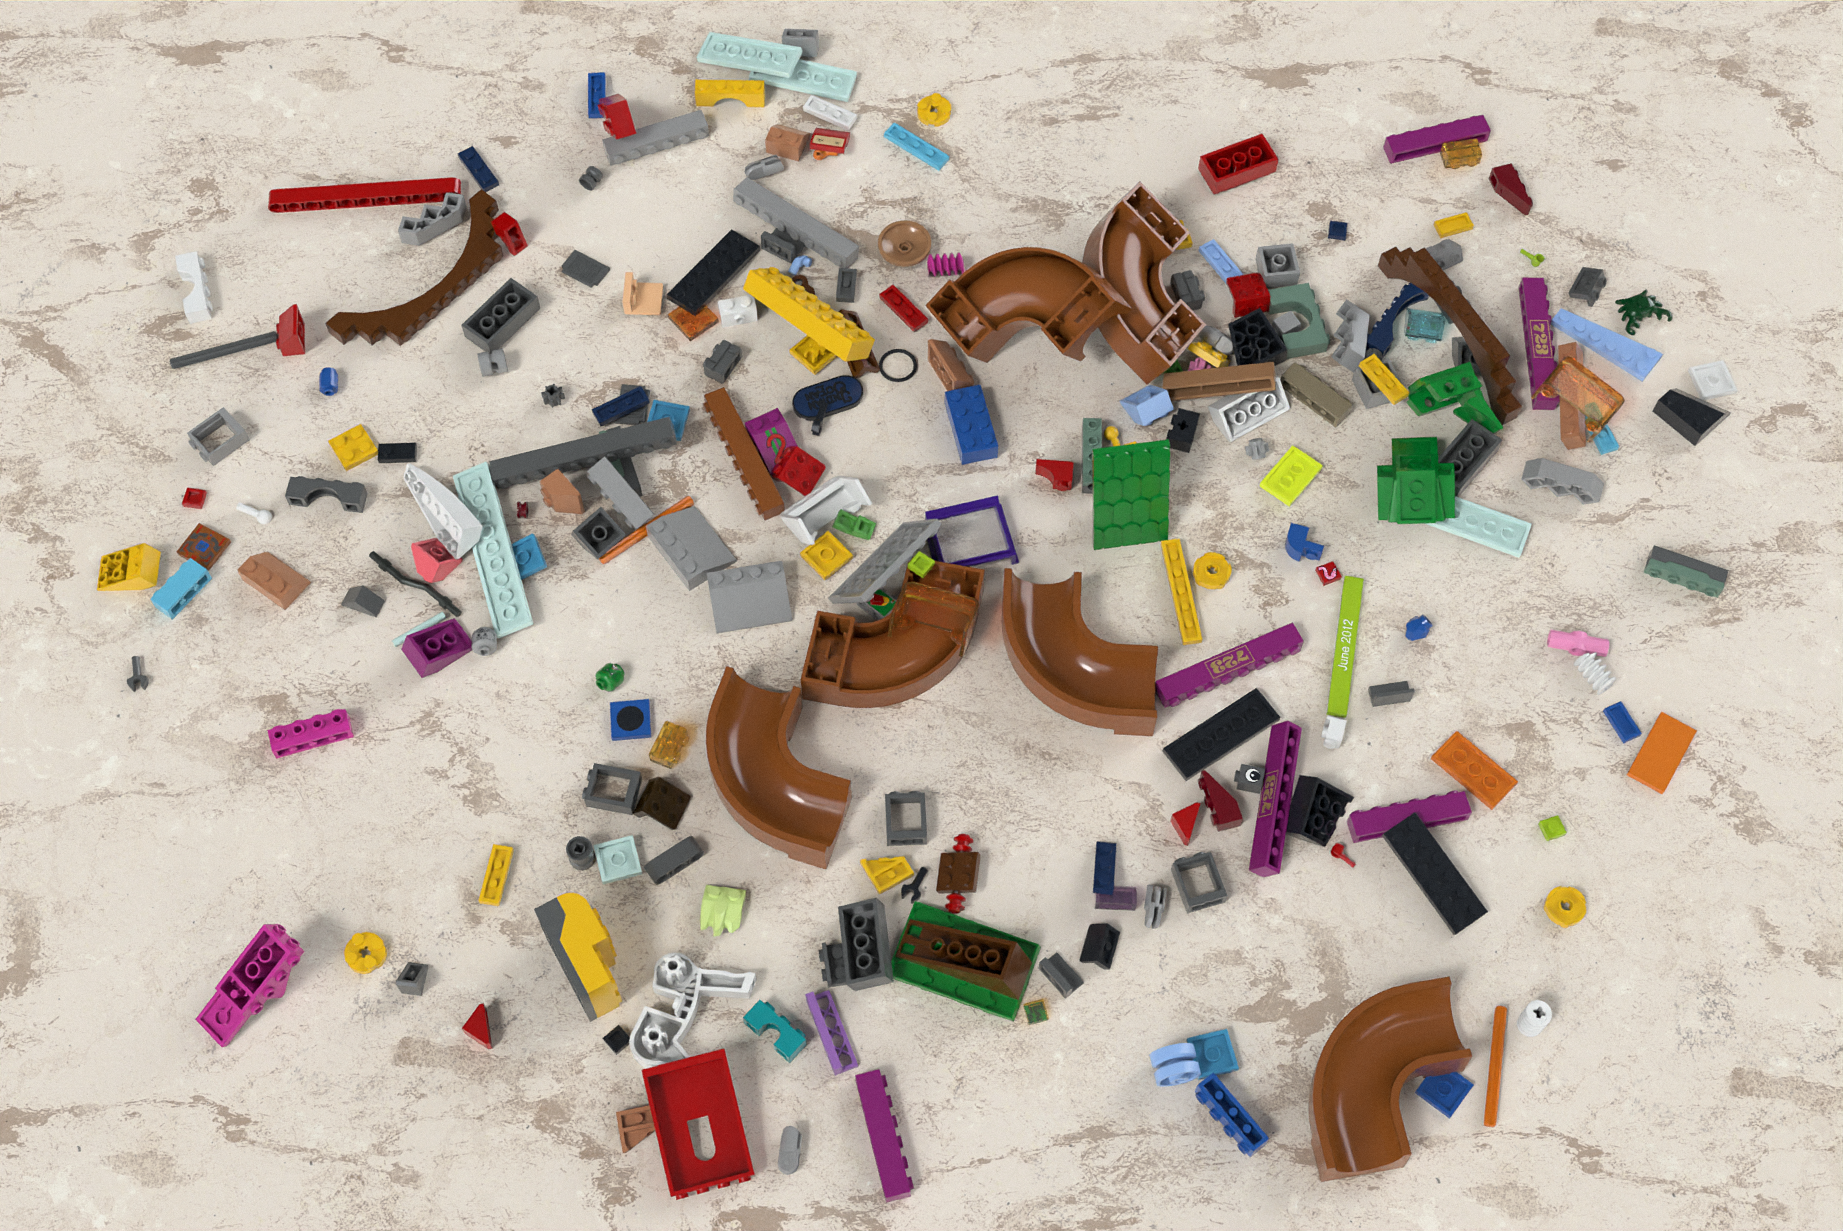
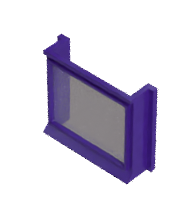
M998 495L925 512V520L938 519L942 524L937 529L938 532L926 540L932 560L967 567L1010 558L1012 565L1019 563Z

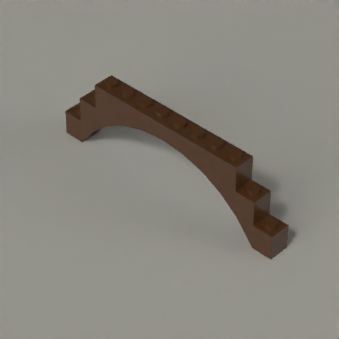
M482 189L469 199L471 213L469 238L461 257L453 269L437 285L423 295L389 309L365 313L338 312L325 323L328 332L343 345L351 341L356 334L371 345L380 341L385 334L399 346L409 341L411 336L420 331L431 319H434L443 308L448 307L451 301L460 296L467 287L473 285L482 274H485L491 266L499 262L503 257L501 245L494 241L499 236L496 235L491 223L494 220L492 217L499 211L497 201Z
M1397 247L1381 253L1378 267L1387 279H1401L1414 284L1426 292L1439 304L1458 328L1480 369L1487 389L1491 410L1499 422L1504 425L1516 419L1522 405L1511 393L1516 380L1506 368L1510 354L1424 247L1414 252L1409 247L1400 252Z

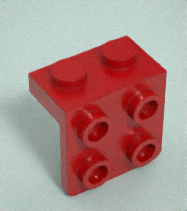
M1251 273L1226 279V284L1233 298L1232 313L1234 318L1245 316L1259 308L1263 313L1269 312L1270 294L1260 273Z
M798 446L787 447L782 454L781 462L777 463L773 468L771 478L786 483L803 496H806L812 492L826 467Z

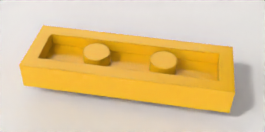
M1375 354L1360 362L1359 367L1393 405L1408 397L1410 392Z
M493 844L478 900L479 903L500 906L514 852L513 847Z

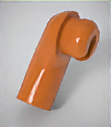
M815 150L813 153V157L816 160H822L828 155L838 156V153Z

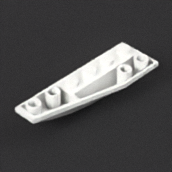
M411 463L407 464L404 473V480L438 540L455 559H460L479 541L482 531L481 523L441 483Z

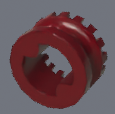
M517 502V517L521 518L523 516L527 519L529 513L528 502L523 504Z

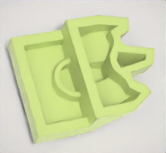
M706 885L701 904L700 929L705 930L708 926H711L713 928V937L720 936L724 928H727L730 933L736 931L740 927L746 890Z

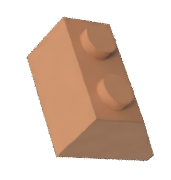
M779 124L771 126L765 139L766 153L799 162L810 133Z
M559 469L540 481L542 488L540 492L544 496L543 502L548 508L552 507L555 512L583 514L585 512L581 494Z

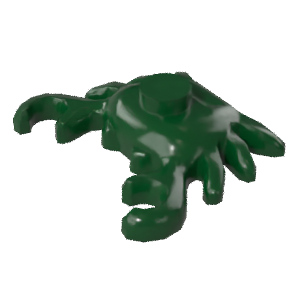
M1647 289L1638 295L1615 301L1616 304L1623 305L1618 310V313L1626 311L1621 320L1624 322L1629 317L1625 330L1630 335H1635L1636 333L1631 327H1636L1637 329L1640 327L1636 319L1642 321L1645 317H1651L1652 313L1656 314L1658 320L1662 319V315L1668 317V322L1673 318L1669 310L1658 308L1662 307L1663 304L1655 300L1656 296H1646L1648 293Z

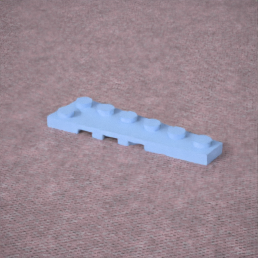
M1562 308L1551 320L1552 326L1642 382L1663 355L1655 349L1642 345Z

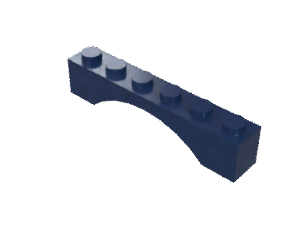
M1412 283L1403 286L1400 291L1401 295L1393 299L1392 307L1384 311L1381 317L1382 320L1374 324L1371 334H1367V351L1369 348L1378 349L1384 358L1391 349L1394 340L1392 330L1396 317L1409 306L1428 300L1430 297Z

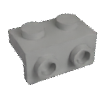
M1450 239L1442 240L1440 243L1426 248L1442 270L1463 261L1461 245Z

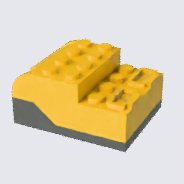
M577 893L562 894L535 908L534 911L544 935L589 1021L591 1022L618 1008L622 998L609 970L611 966L616 964L614 957L617 954L614 950L610 934L606 926L603 925L597 909H591L588 901Z

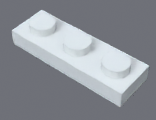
M811 95L803 106L804 112L848 131L857 119V114L814 95Z

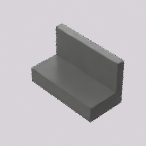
M1407 681L1369 686L1368 688L1373 707L1410 702L1415 693L1414 688L1409 689Z
M1057 952L1049 959L1045 957L1039 962L1038 969L1065 999L1084 984L1081 978Z

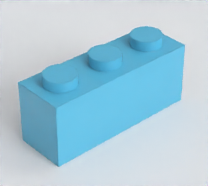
M190 558L180 566L173 576L167 579L166 583L153 594L150 600L158 610L173 620L212 577L206 568Z

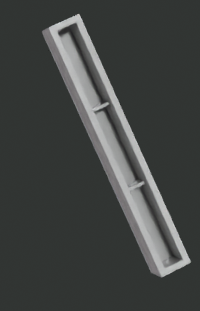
M748 177L734 188L733 201L736 204L749 210L752 214L757 215L778 230L789 233L794 240L802 241L807 248L833 262L836 266L848 268L858 258L859 246Z

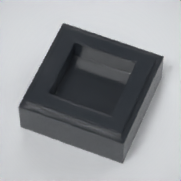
M619 1025L603 1037V1041L616 1055L629 1045L630 1037Z

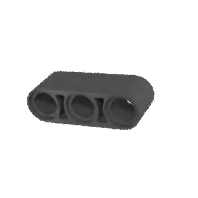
M689 836L649 861L644 869L653 882L659 885L699 860L704 855V851L695 838Z

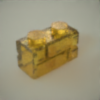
M1470 139L1443 143L1440 155L1445 169H1458L1461 166L1468 165L1473 167L1479 164L1482 151L1478 140Z
M665 721L649 752L650 761L672 769L674 764H678L681 757L680 751L689 742L687 729Z

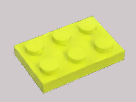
M1292 445L1260 482L1259 486L1290 507L1322 470L1323 465Z

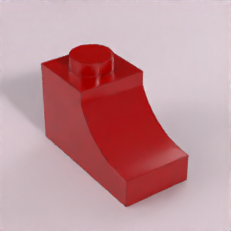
M503 212L491 221L496 235L501 238L513 256L528 246L518 221L509 214Z
M1036 459L1035 474L1047 478L1052 483L1053 489L1059 491L1071 490L1074 462Z

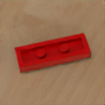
M891 285L879 294V298L913 332H916L928 323V318L894 285Z

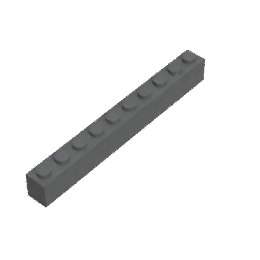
M670 417L492 460L489 461L491 479L497 489H505L511 485L525 484L528 481L544 479L557 469L563 474L564 472L578 471L584 467L594 466L603 457H606L610 462H614L617 459L630 458L641 453H651L661 448L667 449L677 445L674 425Z

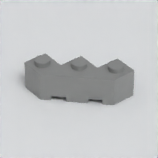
M446 193L442 207L424 204L420 219L403 216L398 229L401 242L419 246L463 222L467 209L464 196Z
M1346 299L1336 313L1344 321L1334 334L1341 343L1331 357L1354 373L1355 368L1359 367L1360 362L1365 358L1370 315Z
M1544 458L1526 461L1522 480L1530 489L1548 487L1556 497L1574 495L1583 505L1599 502L1604 483L1595 473Z

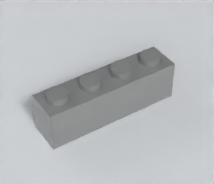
M603 457L587 471L590 474L587 476L594 485L598 483L602 488L600 490L601 494L606 499L610 498L614 502L612 507L618 514L622 512L626 516L624 521L631 529L633 527L638 529L654 515L606 457Z

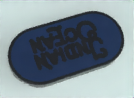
M842 375L798 390L793 397V411L799 418L802 417L807 421H814L822 401L828 403L824 418L858 406L863 398V386L855 377Z

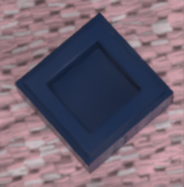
M1330 220L1328 238L1345 241L1348 223Z

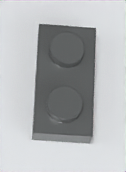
M839 268L836 302L854 303L857 269Z

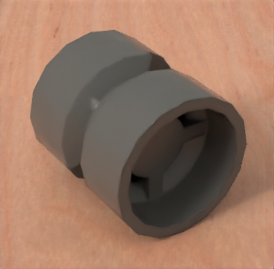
M577 836L569 840L566 852L573 868L583 871L592 867L595 862V853L589 839Z

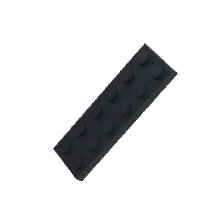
M731 229L667 293V299L696 316L760 251V246Z
M1255 688L1164 747L1162 752L1184 780L1187 781L1278 722L1280 716L1260 691Z
M1416 812L1382 834V837L1453 935H1456L1488 913Z

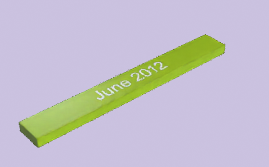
M1344 576L1326 715L1343 718L1347 716L1363 578Z

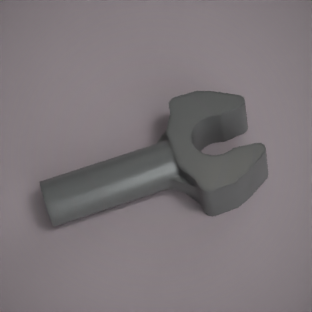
M133 656V676L127 679V684L135 692V684L141 682V687L146 690L149 679L146 675H141L140 657Z

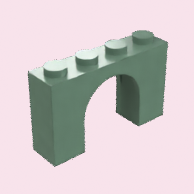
M1309 283L1268 290L1270 294L1269 315L1288 311L1302 314L1310 325L1303 331L1283 334L1281 336V340L1287 348V359L1326 352L1328 344H1330V337L1325 332V322L1320 318V308L1315 303V293L1310 288Z

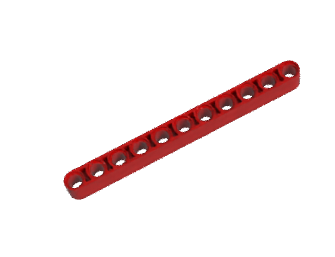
M450 177L273 189L269 192L268 209L274 213L443 202L446 193L461 195V181L458 178Z

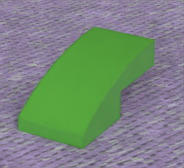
M840 509L832 527L846 534L869 540L876 523L861 515L856 517Z

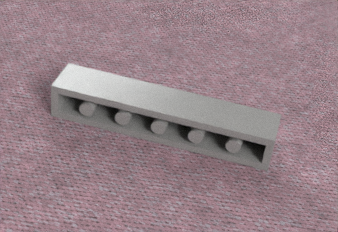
M698 110L635 129L637 134L617 140L612 136L602 139L604 151L610 166L681 144H687L694 140L703 139L709 136V130L702 110Z

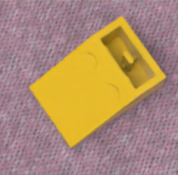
M142 543L101 556L97 590H144L157 586L161 552L146 543Z

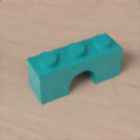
M759 1000L743 1017L744 1024L758 1036L768 1029L777 1030L780 1033V1037L773 1044L774 1050L787 1062L791 1063L807 1045L806 1035L798 1028L796 1030L790 1026V1021L785 1016H778L774 1012L775 1008L770 1003H764Z

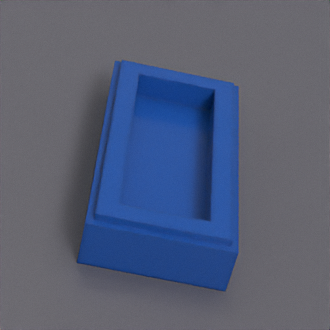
M1621 701L1604 708L1605 716L1623 744L1641 736V731Z

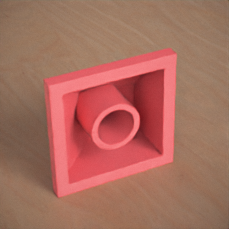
M437 538L415 542L411 545L417 573L429 583L444 580L463 560V558L455 559Z

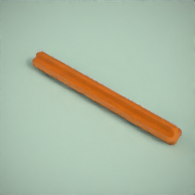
M686 496L621 539L599 558L600 562L606 564L648 536L646 526L656 519L693 506L692 498Z
M1496 1006L1494 1013L1484 1126L1495 1127L1497 1121L1507 1008L1504 1006Z

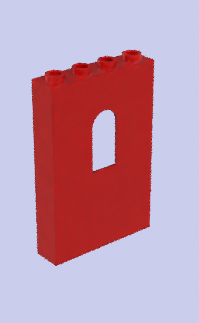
M725 1049L642 1069L670 1196H675L676 1200L689 1197L688 1192L697 1191L698 1195L709 1192V1187L717 1185L718 1189L731 1186L730 1181L738 1179L739 1183L750 1181L751 1176L755 1174ZM708 1116L715 1145V1154L710 1160L702 1161L695 1156L687 1121Z

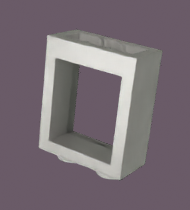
M224 407L187 432L190 438L188 442L194 450L198 449L201 458L205 462L209 461L213 466L250 440L246 431ZM225 424L235 435L212 452H209L200 441Z

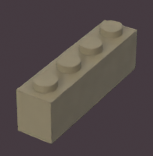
M1294 362L1281 375L1280 381L1283 389L1335 428L1350 414L1353 404L1347 398L1336 393L1332 387L1324 384L1320 378L1309 373L1304 366Z

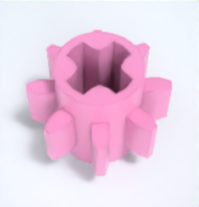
M1196 358L1195 361H1190L1188 371L1211 369V365H1208L1206 360Z

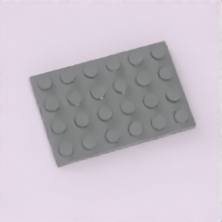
M938 519L903 522L828 599L833 604L869 602L874 597L873 593L877 589L883 588L887 584L886 580L890 576L896 575L900 570L899 567L903 563L905 564L913 557L912 554L924 547L925 541L933 537L942 524Z

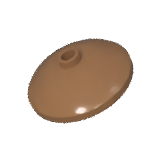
M907 220L896 221L886 226L880 233L878 249L882 257L893 265L901 267L913 266L922 262L930 253L931 237L928 231L916 222Z

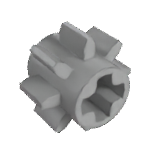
M1262 438L1249 440V446H1245L1246 455L1252 456L1253 460L1266 457L1265 453L1269 451L1268 442L1263 441Z

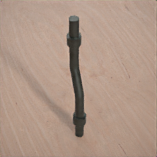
M375 551L369 554V557L378 564L381 570L388 572L401 584L426 591L439 602V606L444 610H449L456 617L461 615L462 611L452 604V600L447 596L441 595L429 584L406 578L392 566L390 561L386 558L383 559Z

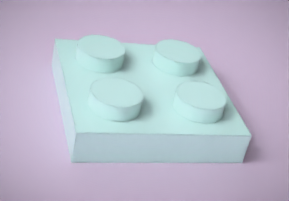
M633 835L593 845L603 885L642 875Z

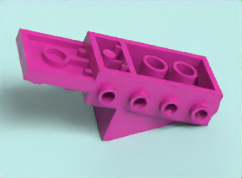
M264 924L217 984L215 987L217 992L195 1019L221 1047H227L251 1015L261 1012L267 999L282 998L285 993L291 968L299 963L304 950L299 946L300 943L286 933V929L280 924Z

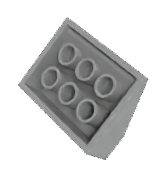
M695 506L661 516L646 526L648 538L689 591L707 581V573L724 570L737 562Z
M782 561L707 573L717 634L792 621Z

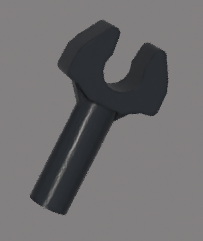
M822 401L816 420L812 424V435L820 436L822 422L828 406L827 402Z
M920 868L912 884H904L902 886V899L905 898L908 892L914 893L911 898V904L920 899L921 892L918 888L928 872L926 868Z

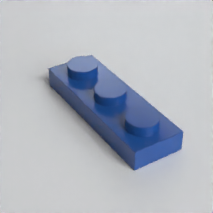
M605 72L588 73L589 119L604 118L600 115L597 105L600 104L599 99L606 97Z

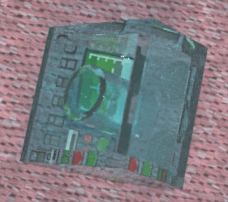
M1406 308L1404 335L1408 336L1407 339L1418 340V338L1426 339L1425 341L1429 343H1436V341L1442 340L1445 325L1443 313Z

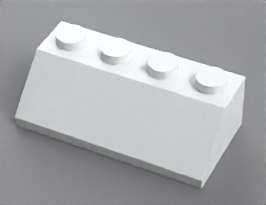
M1276 376V390L1228 395L1209 405L1208 408L1215 425L1226 439L1232 442L1288 411L1290 406L1280 378Z

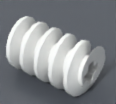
M1596 652L1592 654L1586 653L1574 662V666H1579L1578 671L1584 672L1583 677L1588 678L1587 682L1593 684V690H1598L1597 695H1600L1613 685L1616 677L1609 678L1608 676L1611 674V671L1604 672L1603 670L1606 668V665L1599 666V663L1602 661L1601 658L1594 660L1597 655Z
M1540 1000L1531 1001L1517 1020L1518 1030L1527 1037H1534L1540 1034L1552 1018L1550 1007Z

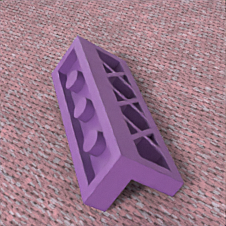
M827 990L817 995H814L813 991L805 994L808 1007L834 1075L857 1068L856 1058L830 991ZM827 997L829 1001L827 1010L819 1008L817 1000ZM827 1015L836 1019L837 1023L834 1029L826 1026L825 1019ZM834 1034L843 1038L844 1042L841 1048L833 1045L832 1038ZM842 1053L850 1056L851 1064L841 1066L839 1058Z

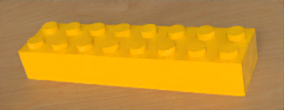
M769 267L749 270L743 290L843 361L868 358L875 341L869 335V332L861 330L856 326V323L845 319L843 314L831 309L829 304L818 300L816 295L805 291L803 286L795 284L790 277L781 274L777 268Z

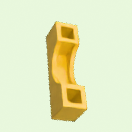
M695 79L696 106L713 107L721 99L733 98L742 101L747 107H765V83L761 80Z

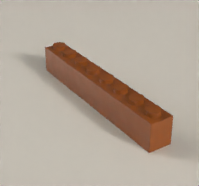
M723 387L705 394L704 410L706 413H710V421L714 428L717 427L720 441L725 442L726 453L728 456H732V464L736 471L739 470L741 474L739 477L743 486L747 485L749 489L747 490L748 496L751 501H755L757 514L762 515L764 521L780 515L785 510L784 502L725 388Z

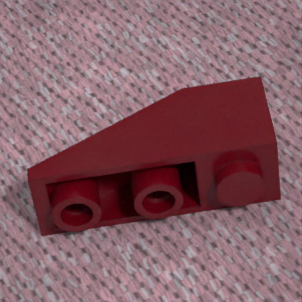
M1512 163L1492 168L1488 179L1494 191L1522 214L1528 215L1533 205L1532 199L1528 197L1525 185L1521 183L1518 171L1514 169Z
M1206 770L1201 771L1198 785L1200 790H1204V802L1212 813L1210 814L1212 825L1216 826L1218 832L1241 826L1243 817L1237 801Z

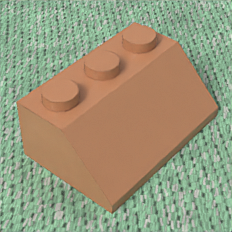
M928 340V362L946 390L950 391L973 386L974 379L965 371L964 363L958 360L955 349L950 347L947 341Z
M268 551L250 556L237 569L244 582L284 610L311 583Z

